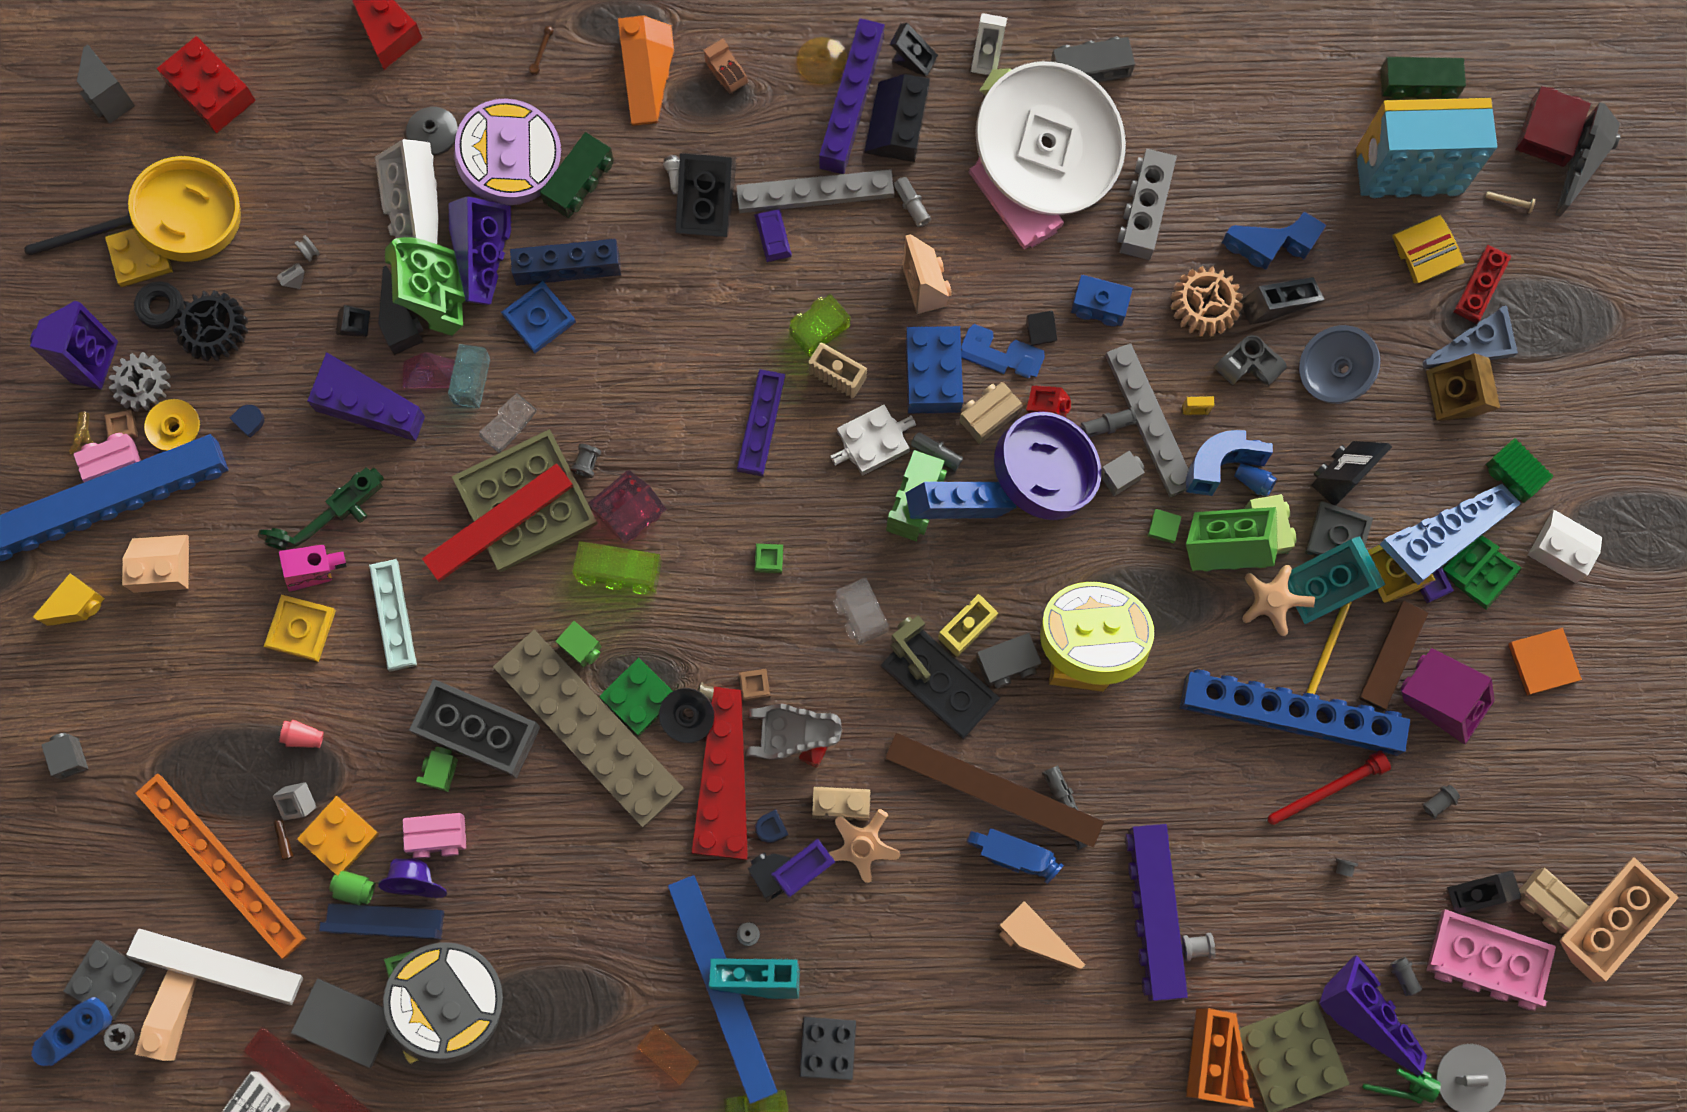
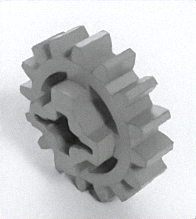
M141 352L139 358L131 353L129 361L123 358L120 359L121 367L113 366L117 373L116 375L109 376V379L115 383L110 385L109 389L115 393L113 395L114 399L121 402V405L126 409L131 406L134 411H139L140 406H142L147 411L150 409V403L153 402L155 405L159 403L157 400L159 396L162 398L167 397L163 389L171 387L165 381L170 378V374L164 371L166 366L162 362H158L159 360L152 355L148 358L145 353ZM143 367L151 368L154 371H151L150 369L144 370ZM126 393L130 395L135 393L137 397L128 396Z

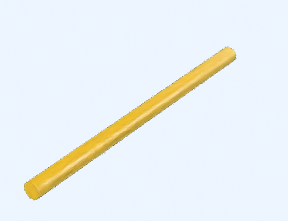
M1352 602L1340 608L1306 693L1315 694Z

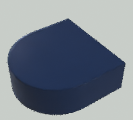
M244 405L229 417L249 438L264 424L263 413L254 405Z
M776 809L760 817L756 823V834L765 843H774L789 836Z

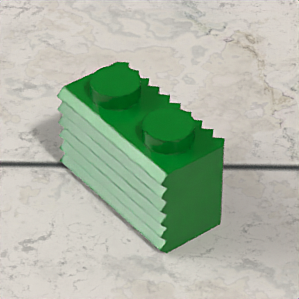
M1516 438L1510 441L1485 464L1489 468L1488 472L1491 477L1497 481L1501 480L1517 500H1521L1523 503L1529 500L1554 477Z

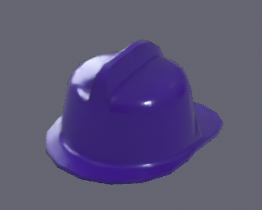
M394 859L391 862L387 878L378 882V887L381 890L393 894H412L429 898H443L447 895V891L443 887L432 882L429 867L418 859Z

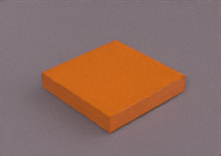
M1563 628L1516 640L1508 644L1527 696L1582 680Z

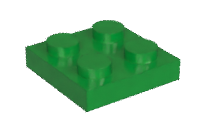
M638 658L599 697L631 730L640 736L659 717L661 703L673 691Z

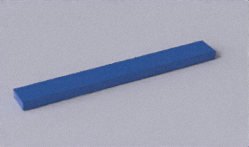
M695 875L668 885L750 1104L778 1093L741 995L739 993L709 988L711 959L727 958Z

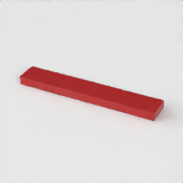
M556 463L423 557L422 560L438 582L442 581L574 487L572 482Z

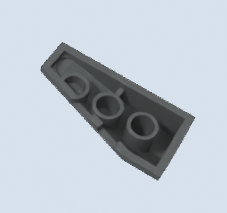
M1599 102L1585 120L1574 156L1569 164L1556 216H1561L1610 150H1614L1619 143L1620 134L1617 133L1620 123L1604 103Z

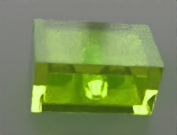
M830 293L825 298L820 297L815 300L811 305V309L804 314L801 312L794 316L790 321L789 334L808 357H811L821 342L826 345L849 328L851 317Z

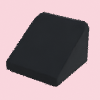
M344 305L338 312L336 334L341 336L367 337L370 311Z
M1053 311L1027 315L1025 322L1031 346L1057 341Z

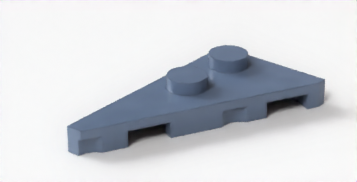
M1502 306L1494 314L1483 319L1444 348L1433 353L1423 361V367H1437L1473 353L1488 357L1490 360L1515 357L1518 352L1507 306Z

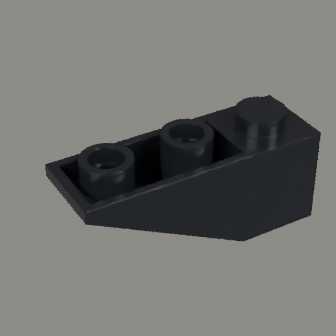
M386 265L383 267L378 324L393 354L396 355L423 343L420 333L424 332L418 317L412 319L409 312L410 309L393 303L392 274Z

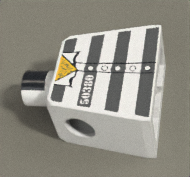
M258 1071L251 1072L222 1112H287L291 1104Z

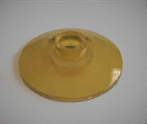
M816 37L804 43L797 55V67L806 80L815 84L825 85L833 83L842 77L848 57L844 47L836 40L828 37ZM818 55H826L827 57L821 59Z

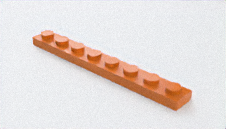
M156 774L135 793L282 959H286L306 940V937L161 775Z

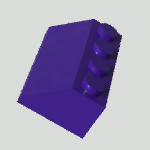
M74 301L39 320L37 328L31 334L30 347L70 383L102 390L118 340L80 302Z

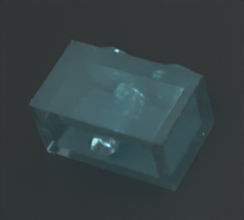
M459 344L448 395L454 405L480 409L490 364V357L486 348Z

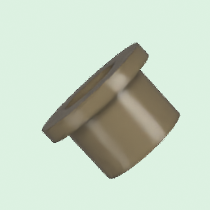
M700 682L698 691L703 693L712 702L714 687L705 686L703 682Z

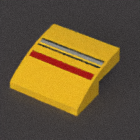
M1441 215L1392 235L1400 259H1406L1414 283H1420L1464 264L1458 245Z

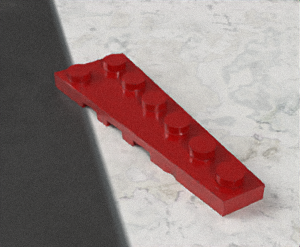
M714 687L711 704L714 709L715 718L714 724L707 734L692 854L748 860L742 691L739 689Z

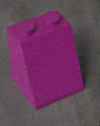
M1431 648L1427 655H1422L1416 664L1417 670L1413 676H1408L1402 684L1401 691L1404 703L1466 745L1495 701L1492 678Z

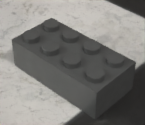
M433 679L409 731L422 739L517 778L539 732L540 726L535 721Z

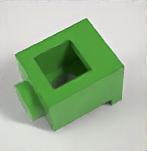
M435 747V751L431 750L430 757L426 756L422 765L424 777L418 776L416 782L423 786L449 792L458 759L451 755V750Z

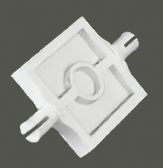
M882 405L837 428V433L844 443V449L830 455L831 460L836 466L850 459L863 476L910 452V448L903 438V431L916 426L915 420L910 415L897 422L891 417L885 405Z

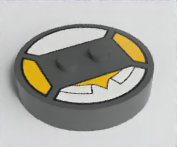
M435 943L413 951L395 967L386 984L383 1008L387 1029L392 1039L404 1052L423 1062L447 1064L473 1055L492 1037L501 1016L502 988L496 971L480 953L456 943Z

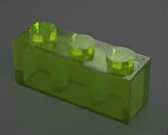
M579 541L572 573L575 579H578V582L584 585L594 586L595 582L606 584L605 587L609 589L621 590L622 587L633 588L632 591L635 593L646 595L649 594V591L656 592L662 559L660 554Z

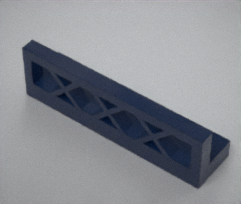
M328 903L326 922H320L319 931L335 934L441 940L444 911Z

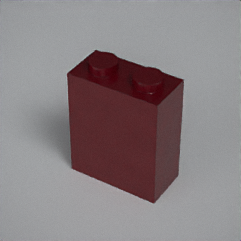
M1541 86L1531 101L1515 150L1565 167L1574 156L1591 103L1584 101L1580 97L1561 93L1555 88Z

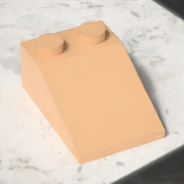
M911 234L906 235L902 268L916 313L920 314L946 307L949 296H952L948 280H943L942 272H944V266L941 257L936 258L934 249Z

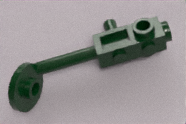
M366 467L361 472L354 474L351 480L343 487L336 489L333 495L325 501L329 508L294 537L288 536V532L277 528H272L271 530L261 529L257 536L264 540V544L269 547L286 550L287 547L294 548L308 540L336 516L343 521L352 514L361 523L367 518V514L359 506L383 487L381 482L384 478L374 467L371 470Z

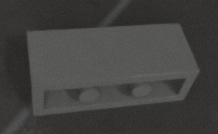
M1112 37L1100 42L1087 41L1077 46L1063 45L1053 49L1051 62L1074 67L1090 76L1096 82L1131 77L1135 67L1129 37Z

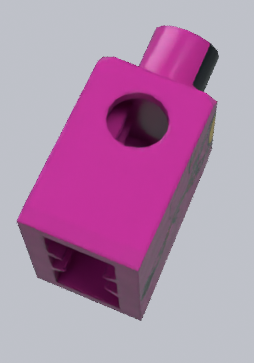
M324 545L279 551L283 575L289 592L330 582L332 580L331 570L347 567L343 551L326 554Z

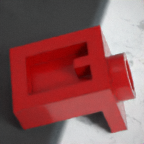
M1032 385L1026 409L1028 413L1050 412L1066 418V414L1071 409V399L1062 387Z

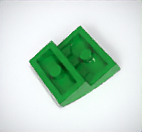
M1482 535L1457 554L1443 568V571L1461 591L1487 610L1521 572L1522 567L1499 552L1500 547Z

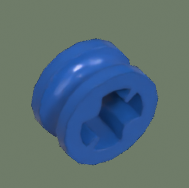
M1055 857L1051 860L1049 867L1037 873L1038 877L1043 876L1045 878L1046 884L1064 866L1062 863H1056Z

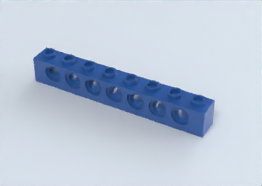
M1196 669L1185 676L1179 709L1368 750H1381L1383 753L1396 756L1406 751L1410 719L1403 718L1399 712L1385 711L1384 714L1375 712L1374 707L1367 705H1358L1356 708L1347 706V702L1343 700L1330 699V702L1319 700L1320 696L1316 694L1303 693V696L1292 694V690L1288 688L1276 687L1275 690L1265 688L1263 683L1249 681L1248 684L1237 682L1238 679L1236 677L1227 675L1217 678L1210 676V672ZM1208 687L1217 690L1219 694L1217 700L1208 697L1206 693ZM1235 693H1240L1245 697L1246 704L1244 706L1238 705L1235 702ZM1262 699H1267L1272 703L1273 710L1271 712L1263 709L1261 705ZM1289 705H1295L1299 708L1300 717H1293L1290 714ZM1317 711H1322L1327 715L1326 724L1321 723L1317 719ZM1344 717H1350L1354 721V729H1349L1345 726ZM1373 722L1381 726V735H1376L1372 731L1371 726Z

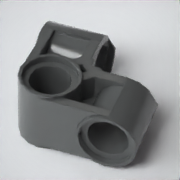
M1251 335L1244 338L1232 351L1230 350L1214 366V369L1231 385H1234L1248 371L1263 384L1269 386L1287 369V365L1261 338ZM1244 347L1252 348L1255 355H1249Z

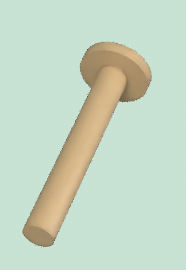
M1487 192L1485 196L1488 199L1528 208L1529 214H1531L1535 204V198H1532L1531 202L1491 192Z

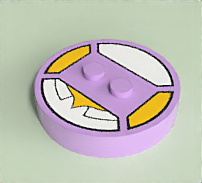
M513 99L487 101L472 109L458 127L454 146V160L457 171L468 188L487 201L506 205H517L532 201L541 195L540 191L559 167L561 145L556 129L540 110L525 102Z

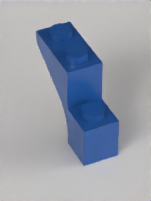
M1303 212L1295 223L1282 229L1234 225L1227 231L1222 244L1226 245V248L1232 253H1239L1247 258L1252 265L1266 270L1282 246L1291 255L1305 259L1320 237L1326 224Z

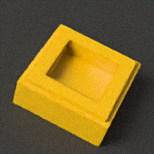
M1214 396L1187 397L1182 405L1183 414L1209 415L1214 407Z

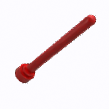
M1379 750L1369 755L1365 765L1270 814L1267 820L1271 825H1275L1370 774L1382 775L1391 770L1390 762L1386 755Z

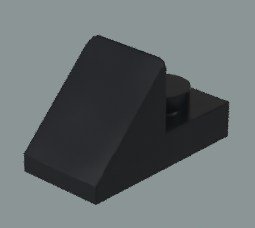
M901 23L889 44L896 51L892 60L895 64L922 76H928L938 57L936 52L908 23Z

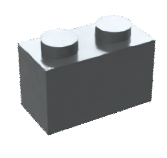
M1029 633L979 651L975 657L987 687L995 685L996 689L1009 685L1011 683L1010 679L1017 676L1025 679L1037 673L1036 669H1039L1041 665L1040 658Z

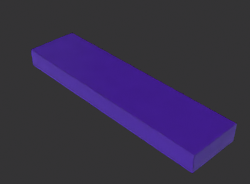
M759 369L737 472L764 477L785 374Z

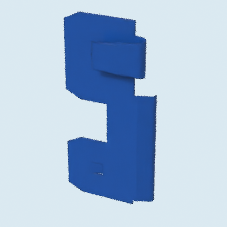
M973 324L968 329L961 346V358L1002 374L1005 373L1008 366L1015 369V374L1029 378L1031 375L1037 377L1045 357L1044 350L1014 340L1009 345L1005 354L989 348L993 340L992 330Z

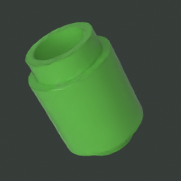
M341 871L339 875L333 876L329 891L333 892L334 899L359 906L362 903L368 905L374 893L375 882L369 881L368 877Z

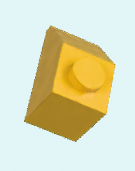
M69 574L33 617L47 626L84 621L99 611L101 602L105 598L80 579Z

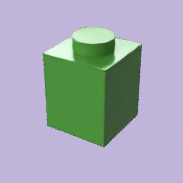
M575 621L555 641L565 653L583 668L587 663L589 665L594 663L601 654L599 651L602 648L600 643Z

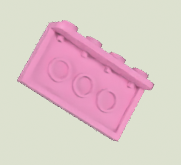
M1442 910L1426 971L1435 973L1434 978L1440 981L1452 983V980L1462 982V987L1467 990L1480 992V989L1491 992L1490 997L1508 1002V998L1519 1001V1007L1536 1011V1007H1546L1547 1001L1543 1000L1556 946L1467 916Z

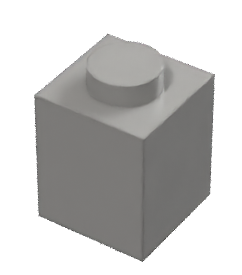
M1129 450L1103 466L1101 478L1113 496H1116L1142 479L1145 473L1144 465L1140 458L1133 456Z

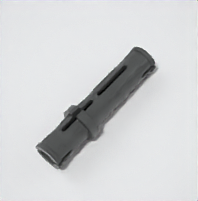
M1059 765L1042 772L1053 795L1051 799L1079 810L1072 796V788H1068ZM1073 839L1077 850L1088 846Z

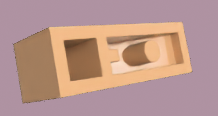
M1025 901L998 926L1001 930L999 936L1010 947L1014 944L1019 949L1076 970L1082 969L1085 966Z
M170 970L167 971L143 1024L135 1055L163 1061L175 1060L197 978Z

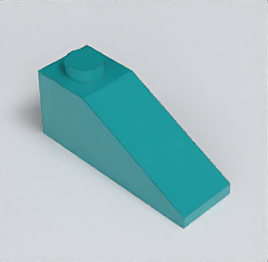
M711 959L710 989L769 999H799L800 969L798 960Z

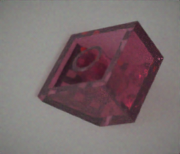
M629 469L588 502L589 507L624 544L629 540L635 539L641 530L658 520L661 514L667 510L652 488Z

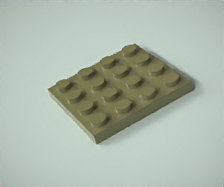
M550 429L452 476L473 521H476L556 463L574 486L487 548L499 573L598 525Z

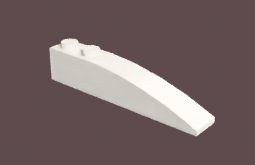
M402 139L375 156L382 209L384 214H389L391 221L388 229L390 235L395 236L396 239L411 237L437 244V181L434 176L433 155L430 143Z

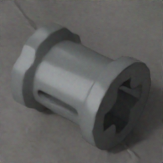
M579 444V454L575 465H572L570 470L579 476L593 478L595 474L593 469L597 457L601 455V451L587 444Z

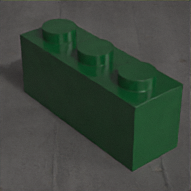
M1387 57L1380 68L1382 97H1391L1392 99L1416 97L1420 100L1428 98L1455 99L1460 96L1466 87L1464 58Z
M585 132L540 191L543 203L568 219L573 213H577L581 209L586 195L596 189L601 175L611 169L614 162L611 147Z

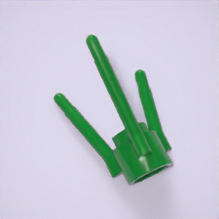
M1397 1069L1396 1073L1410 1081L1409 1089L1413 1093L1370 1084L1362 1085V1088L1365 1090L1410 1099L1419 1104L1423 1100L1433 1103L1441 1087V1083L1431 1078L1432 1074L1423 1070V1074L1419 1076L1415 1074L1413 1076L1401 1069Z

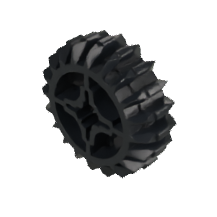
M213 290L211 295L203 291L201 298L192 294L194 301L191 303L184 301L186 308L184 310L177 309V313L181 316L174 319L175 325L178 326L173 329L175 335L178 336L177 342L180 346H183V350L187 354L191 353L195 359L202 357L204 361L209 362L210 358L213 357L215 361H219L221 354L229 358V350L238 351L237 342L245 343V339L241 336L248 333V329L244 326L248 323V319L244 316L245 310L242 306H239L236 299H230V296L226 293L220 296L219 292ZM226 312H228L230 316V324L228 328H226L223 325L225 321L224 316ZM194 324L198 326L196 340L193 339L192 335Z

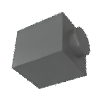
M60 733L50 737L49 742L41 744L51 776L62 780L88 769L79 738L67 733Z

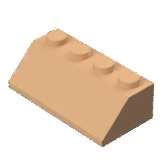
M1632 857L1559 941L1571 963L1593 983L1605 982L1679 897L1636 858Z

